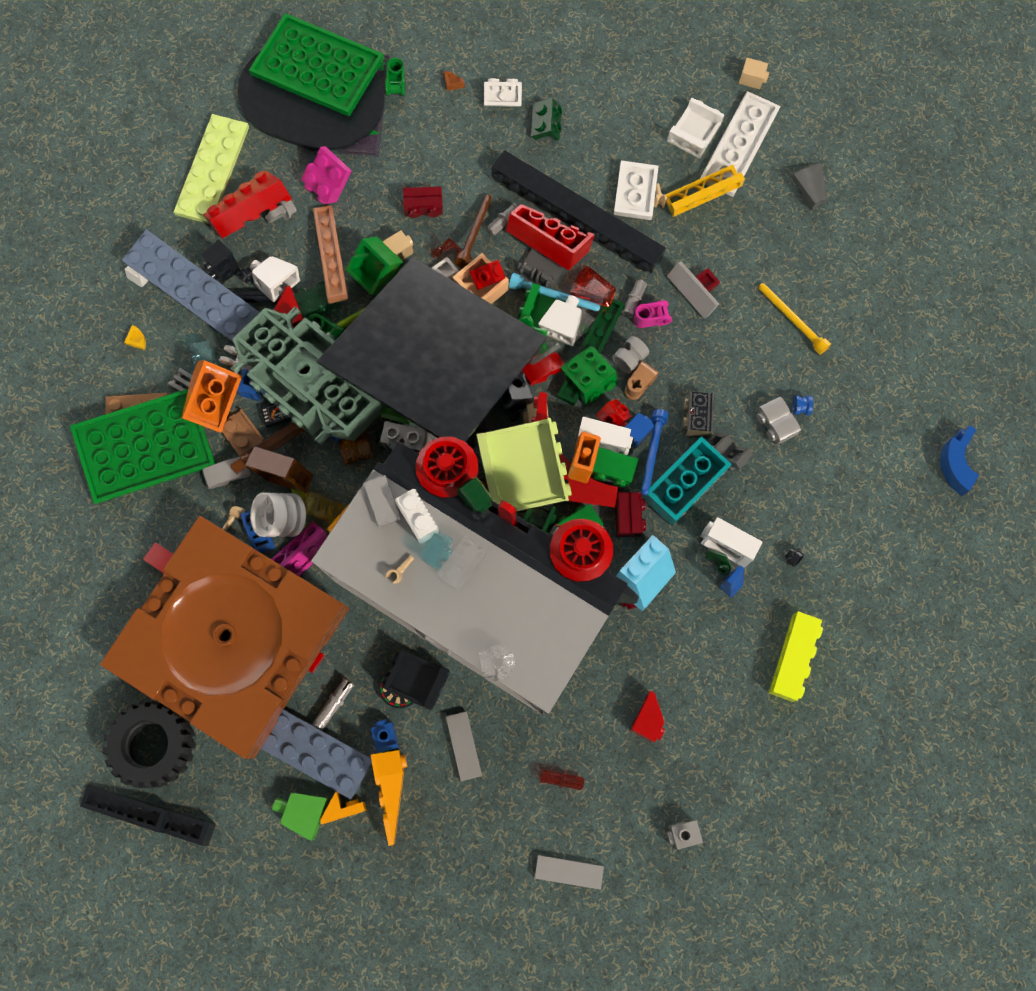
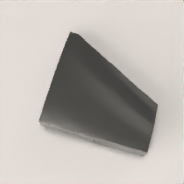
M821 163L809 166L793 174L792 179L801 190V197L810 210L827 202Z

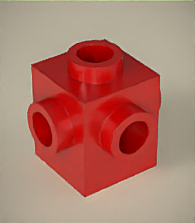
M618 399L607 402L595 415L602 422L625 427L633 417L629 413L628 408L621 404Z

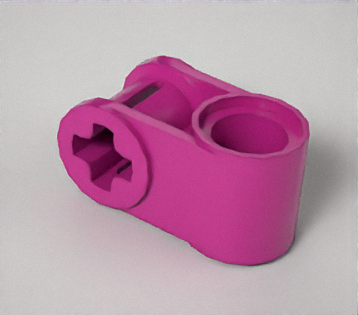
M663 300L639 305L632 318L634 325L639 328L671 323L672 317L669 316L667 308L669 306L668 301ZM639 314L645 315L646 318H641Z

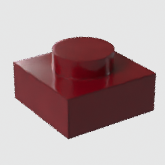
M708 268L696 276L708 292H711L720 284V281Z

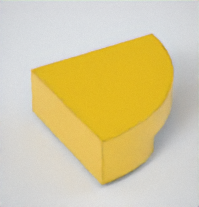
M132 325L124 343L141 350L146 348L144 334H142L139 328Z

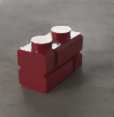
M442 186L403 188L405 216L418 218L421 215H428L435 218L443 215Z
M640 492L617 493L615 504L616 537H641L643 531H646V519H642V511H645L646 502L645 499H642Z

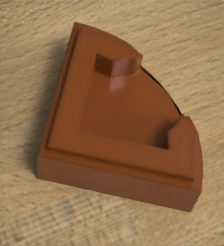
M443 71L447 91L465 88V83L461 77L453 74V72Z

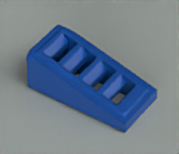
M251 510L240 514L253 549L264 553L276 548L272 537L254 538L257 534L251 529L252 525L249 522ZM268 540L269 543L257 547V543Z
M738 566L719 586L729 597H733L743 586L744 567Z

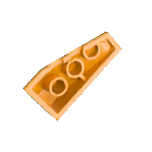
M400 750L371 755L375 783L381 790L379 791V802L385 813L383 814V821L388 846L395 844L404 768L407 767L405 754L401 755Z

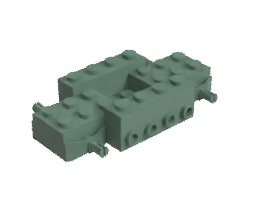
M295 306L288 314L264 308L233 338L239 355V361L231 369L238 374L244 366L254 367L247 373L251 380L249 383L251 387L257 392L260 391L266 400L271 404L274 403L285 416L288 415L299 428L302 427L311 436L322 427L323 431L314 439L319 445H322L331 436L354 442L381 415V403L317 364V360L336 341L329 332L325 334L319 324L315 321L311 323L306 318L293 328L292 320L301 313ZM303 368H310L307 374H300Z

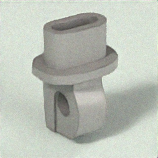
M284 200L277 203L278 208L270 211L265 218L268 223H272L281 217L290 219L291 215L297 212L291 200L288 202Z

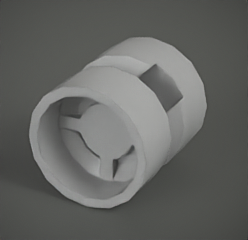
M631 336L623 344V348H619L612 356V360L623 372L631 374L638 367V362H642L649 355V349L639 338Z

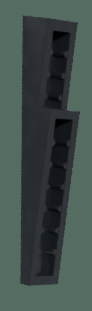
M93 785L87 786L80 807L201 846H209L216 826L215 823Z

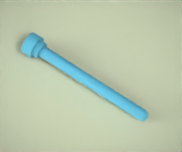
M513 273L509 288L514 290H521V288L530 290L533 283L525 281L521 275ZM540 285V294L566 302L569 294ZM578 298L579 303L577 306L593 311H599L601 308L597 303Z

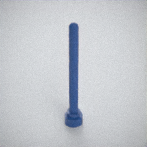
M656 409L652 412L651 421L654 428L641 487L643 495L649 493L661 429L668 420V413L662 409Z

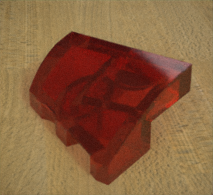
M586 266L575 280L570 293L572 296L590 299L591 302L599 305L610 306L616 288L591 267Z

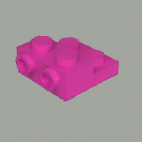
M324 146L320 147L314 162L307 165L301 180L305 183L304 187L307 190L318 195L317 199L321 203L329 204L338 201L352 170Z

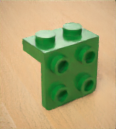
M533 283L531 289H527L524 301L526 303L524 307H520L518 318L531 316L533 327L539 328L540 320L555 300L558 299L540 294V285Z
M588 347L562 365V372L580 390V398L585 406L590 402L598 400L600 395L606 391H611L617 384L615 369L594 347Z

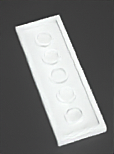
M747 91L701 178L732 164L737 173L742 172L743 176H745L780 106ZM731 172L723 174L721 180L732 177ZM708 181L705 184L708 186H712L716 184V182ZM737 189L726 194L734 197Z

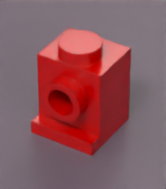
M499 260L469 271L477 290L506 278Z

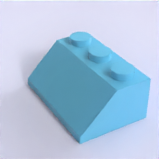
M652 535L616 576L628 583L627 586L636 592L639 596V601L634 605L643 611L674 576L676 571L669 548Z

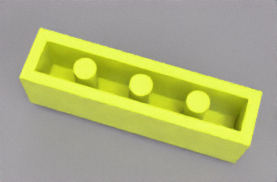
M799 611L793 614L769 694L791 702L802 698L805 691L803 686L804 679L808 678L811 671L809 666L810 659L814 658L817 651L815 643L823 631L821 619Z

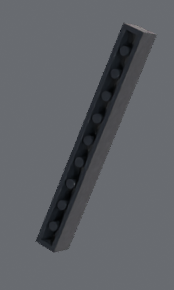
M506 150L502 152L492 165V177L496 182L504 183L511 191L522 194L526 200L540 205L545 212L553 213L562 222H568L578 227L580 232L595 234L593 241H599L609 251H615L624 260L637 264L638 268L642 271L652 273L663 258L666 247Z

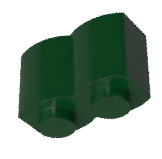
M476 476L456 489V492L472 512L483 513L492 506L490 501L493 500V497Z

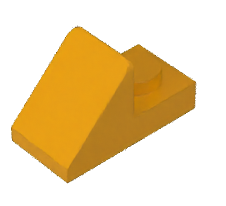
M336 791L320 820L321 825L367 811L365 802L359 803V800L356 799L346 802V807L343 808L340 793Z

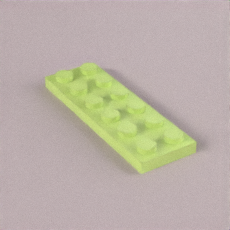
M214 114L211 115L174 209L176 216L209 224L203 214L207 212L210 206L217 205L222 200L248 132V123Z

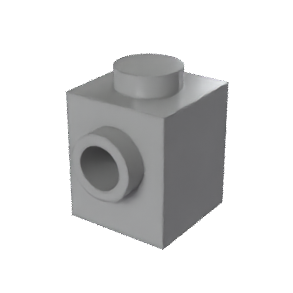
M697 820L668 826L669 832H666L669 845H673L674 849L678 850L703 843Z

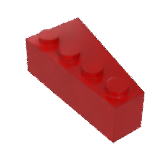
M265 170L258 172L251 181L241 184L237 191L226 195L223 201L217 205L210 206L203 215L214 232L223 239L244 227L245 221H255L260 218L261 212L268 209L272 211L278 208L277 203L282 200L288 202L292 198L282 181Z
M522 204L510 213L506 228L507 232L568 271L590 251L595 235L590 232L587 234L582 233L578 227L573 225L570 228L560 224L561 220L548 219L544 217V213Z

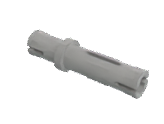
M343 677L341 683L334 693L329 695V700L311 725L323 730L340 705L344 704L346 696L355 685L350 682L345 690H343L348 682Z

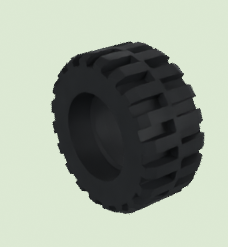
M140 702L137 706L131 705L127 707L126 712H120L116 716L118 719L116 723L111 722L108 726V729L111 730L110 734H105L103 740L107 741V747L103 748V755H108L105 763L107 767L113 769L111 774L115 778H120V782L123 784L132 785L135 788L166 786L168 782L177 780L179 778L178 775L187 770L186 764L188 761L192 762L194 756L191 755V751L196 746V742H192V737L195 736L194 729L189 727L190 721L158 702ZM148 724H157L163 727L168 737V748L164 757L153 766L140 765L134 758L132 751L134 737L141 728Z

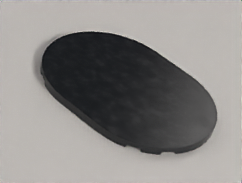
M260 52L250 59L241 73L238 83V98L244 115L252 125L266 135L309 150L319 151L320 147L324 146L329 150H344L355 146V143L364 137L367 138L375 130L384 112V90L377 73H375L350 117L250 75L249 69Z

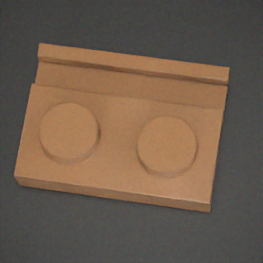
M242 409L237 414H233L226 419L222 433L240 457L253 449L254 446L256 447L265 441Z

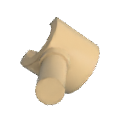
M657 183L654 207L660 204L664 208L667 197L661 193L660 184Z
M233 506L230 509L229 519L222 529L227 531L235 518L242 519L240 514L244 513L245 509Z
M410 555L396 570H389L386 573V578H389L395 572L397 579L392 584L399 583L402 580V573L414 558Z

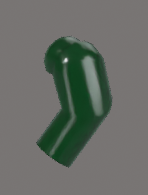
M708 548L705 558L715 561L718 572L721 575H727L731 571V564L727 555Z

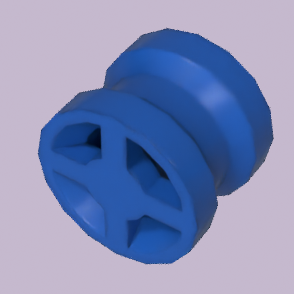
M794 395L792 401L793 415H799L800 413L811 415L813 411V397Z

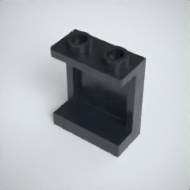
M402 649L393 658L392 664H394L392 671L387 672L382 682L385 684L384 689L427 710L433 711L450 674V670Z

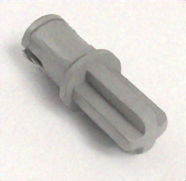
M513 203L503 213H499L498 218L487 227L489 233L496 235L507 226L510 213L518 205Z
M637 280L631 293L627 295L628 300L622 310L623 315L630 318L634 316L633 314L638 304L642 302L641 297L647 286V283L643 280Z

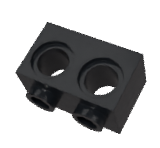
M219 239L200 254L204 260L202 264L208 270V275L218 280L221 284H224L239 271V266L232 252Z

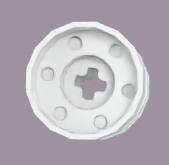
M293 493L258 494L253 500L250 513L254 532L261 537H295L300 534L306 519L305 505L301 497Z

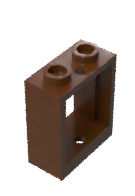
M255 446L245 464L264 480L302 493H306L314 476L294 458Z

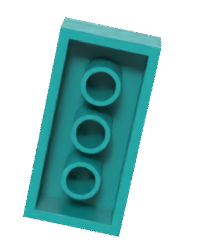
M701 436L650 487L649 493L644 495L642 499H645L646 503L673 526L718 481L732 464Z

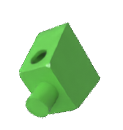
M291 793L288 801L277 797L272 810L283 814L280 824L312 841L316 838L321 824L320 820L326 810L329 798Z

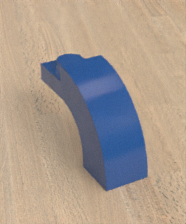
M970 425L964 430L960 429L954 437L948 440L941 453L943 474L949 485L961 496L971 490L979 476L968 466L965 459L966 447L977 430Z

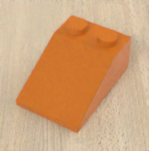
M205 360L198 361L190 380L182 418L221 433L242 375Z

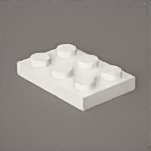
M621 161L614 215L646 220L652 219L658 174L657 165Z

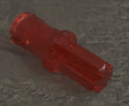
M542 769L540 783L557 785L560 789L561 787L582 790L584 778L564 774V771L559 773Z

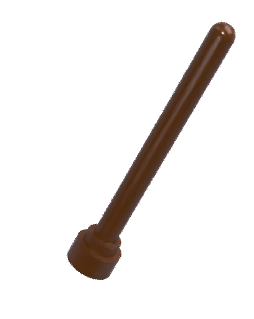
M490 194L484 196L464 248L455 257L454 263L460 268H464L472 260L470 252L492 197Z

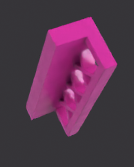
M313 521L271 560L276 563L283 560L279 565L300 576L313 564L311 560L328 535Z

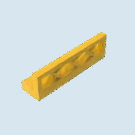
M732 164L666 194V204L674 217L742 187L745 178L742 172L737 173ZM731 172L732 177L721 180L723 174ZM706 182H716V184L704 188ZM692 188L700 190L687 196L688 190ZM674 196L683 198L674 203H671L670 200Z

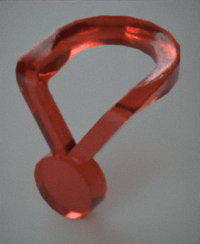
M448 238L442 246L436 247L431 252L433 258H436L443 251L452 247L457 252H460L461 249L451 238Z

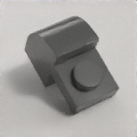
M715 433L708 441L711 446L732 464L728 469L731 472L735 468L740 469L746 465L748 459L753 455L749 448L736 446L727 434Z

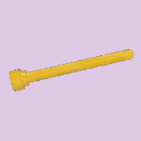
M764 283L759 285V290L814 343V350L819 355L831 346V343L826 338H819Z

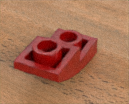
M554 352L526 365L523 373L526 376L527 383L532 386L545 382L549 375L562 372V365L565 363L558 353Z

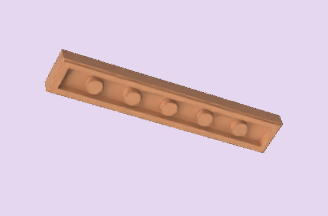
M332 205L313 208L328 303L348 300Z

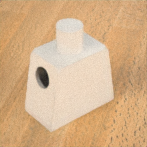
M273 256L267 258L262 263L254 260L250 265L255 286L273 302L282 296L287 286L292 288L300 282L297 266Z
M569 295L566 302L555 300L540 320L539 328L548 330L547 336L573 346L582 315V310L577 308L579 299Z

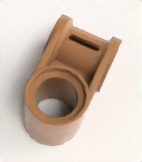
M642 361L627 382L624 389L625 396L630 400L639 399L654 382L659 372Z

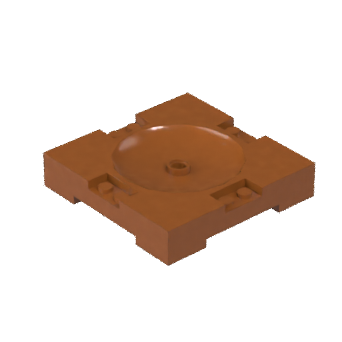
M199 515L163 569L164 575L142 608L136 609L100 665L148 697L159 701L190 721V724L242 758L255 759L279 721L277 719L319 652L324 645H327L350 608ZM230 631V639L224 641V634Z

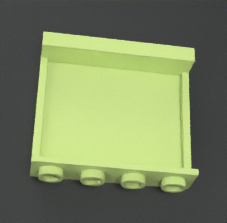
M551 418L476 434L489 493L493 497L492 501L500 504L502 500L515 507L516 511L569 501L568 496L572 494L570 484H565L563 475H567L565 462L560 463L559 455L563 454L561 443H556L555 434H558L556 421L551 422Z

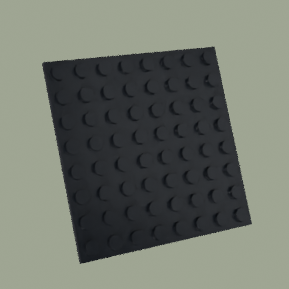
M412 257L317 360V364L437 438L455 437L466 442L542 346L547 337Z

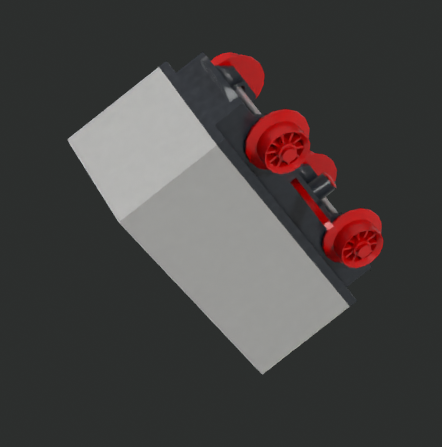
M439 437L428 442L417 453L400 442H388L386 448L390 455L384 464L377 463L365 482L385 475L394 500L411 489H416L419 497H421V500L438 526L439 533L420 544L398 506L397 509L401 520L379 527L363 484L311 562L338 585L546 717L616 603L636 604L639 601V596L627 586L628 583L609 571V565L613 557V543L608 532L594 521L573 519L562 525L555 524L550 533L547 534L523 520L516 514V508L503 500L500 504L490 501L492 506L483 513L472 512L456 492V489L472 477L476 476L479 479L478 459L473 449L465 441L455 437ZM411 555L414 560L402 573V580L397 584H392L397 579V574L394 572L389 578H386V573L389 570H396Z

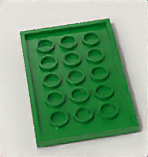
M285 13L253 62L249 73L254 77L350 117L383 62L384 54Z
M188 389L70 425L94 504L97 505L178 479L216 464L205 428L182 418Z

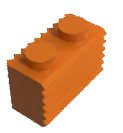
M581 432L568 474L570 479L588 483L595 464L601 440L600 436Z

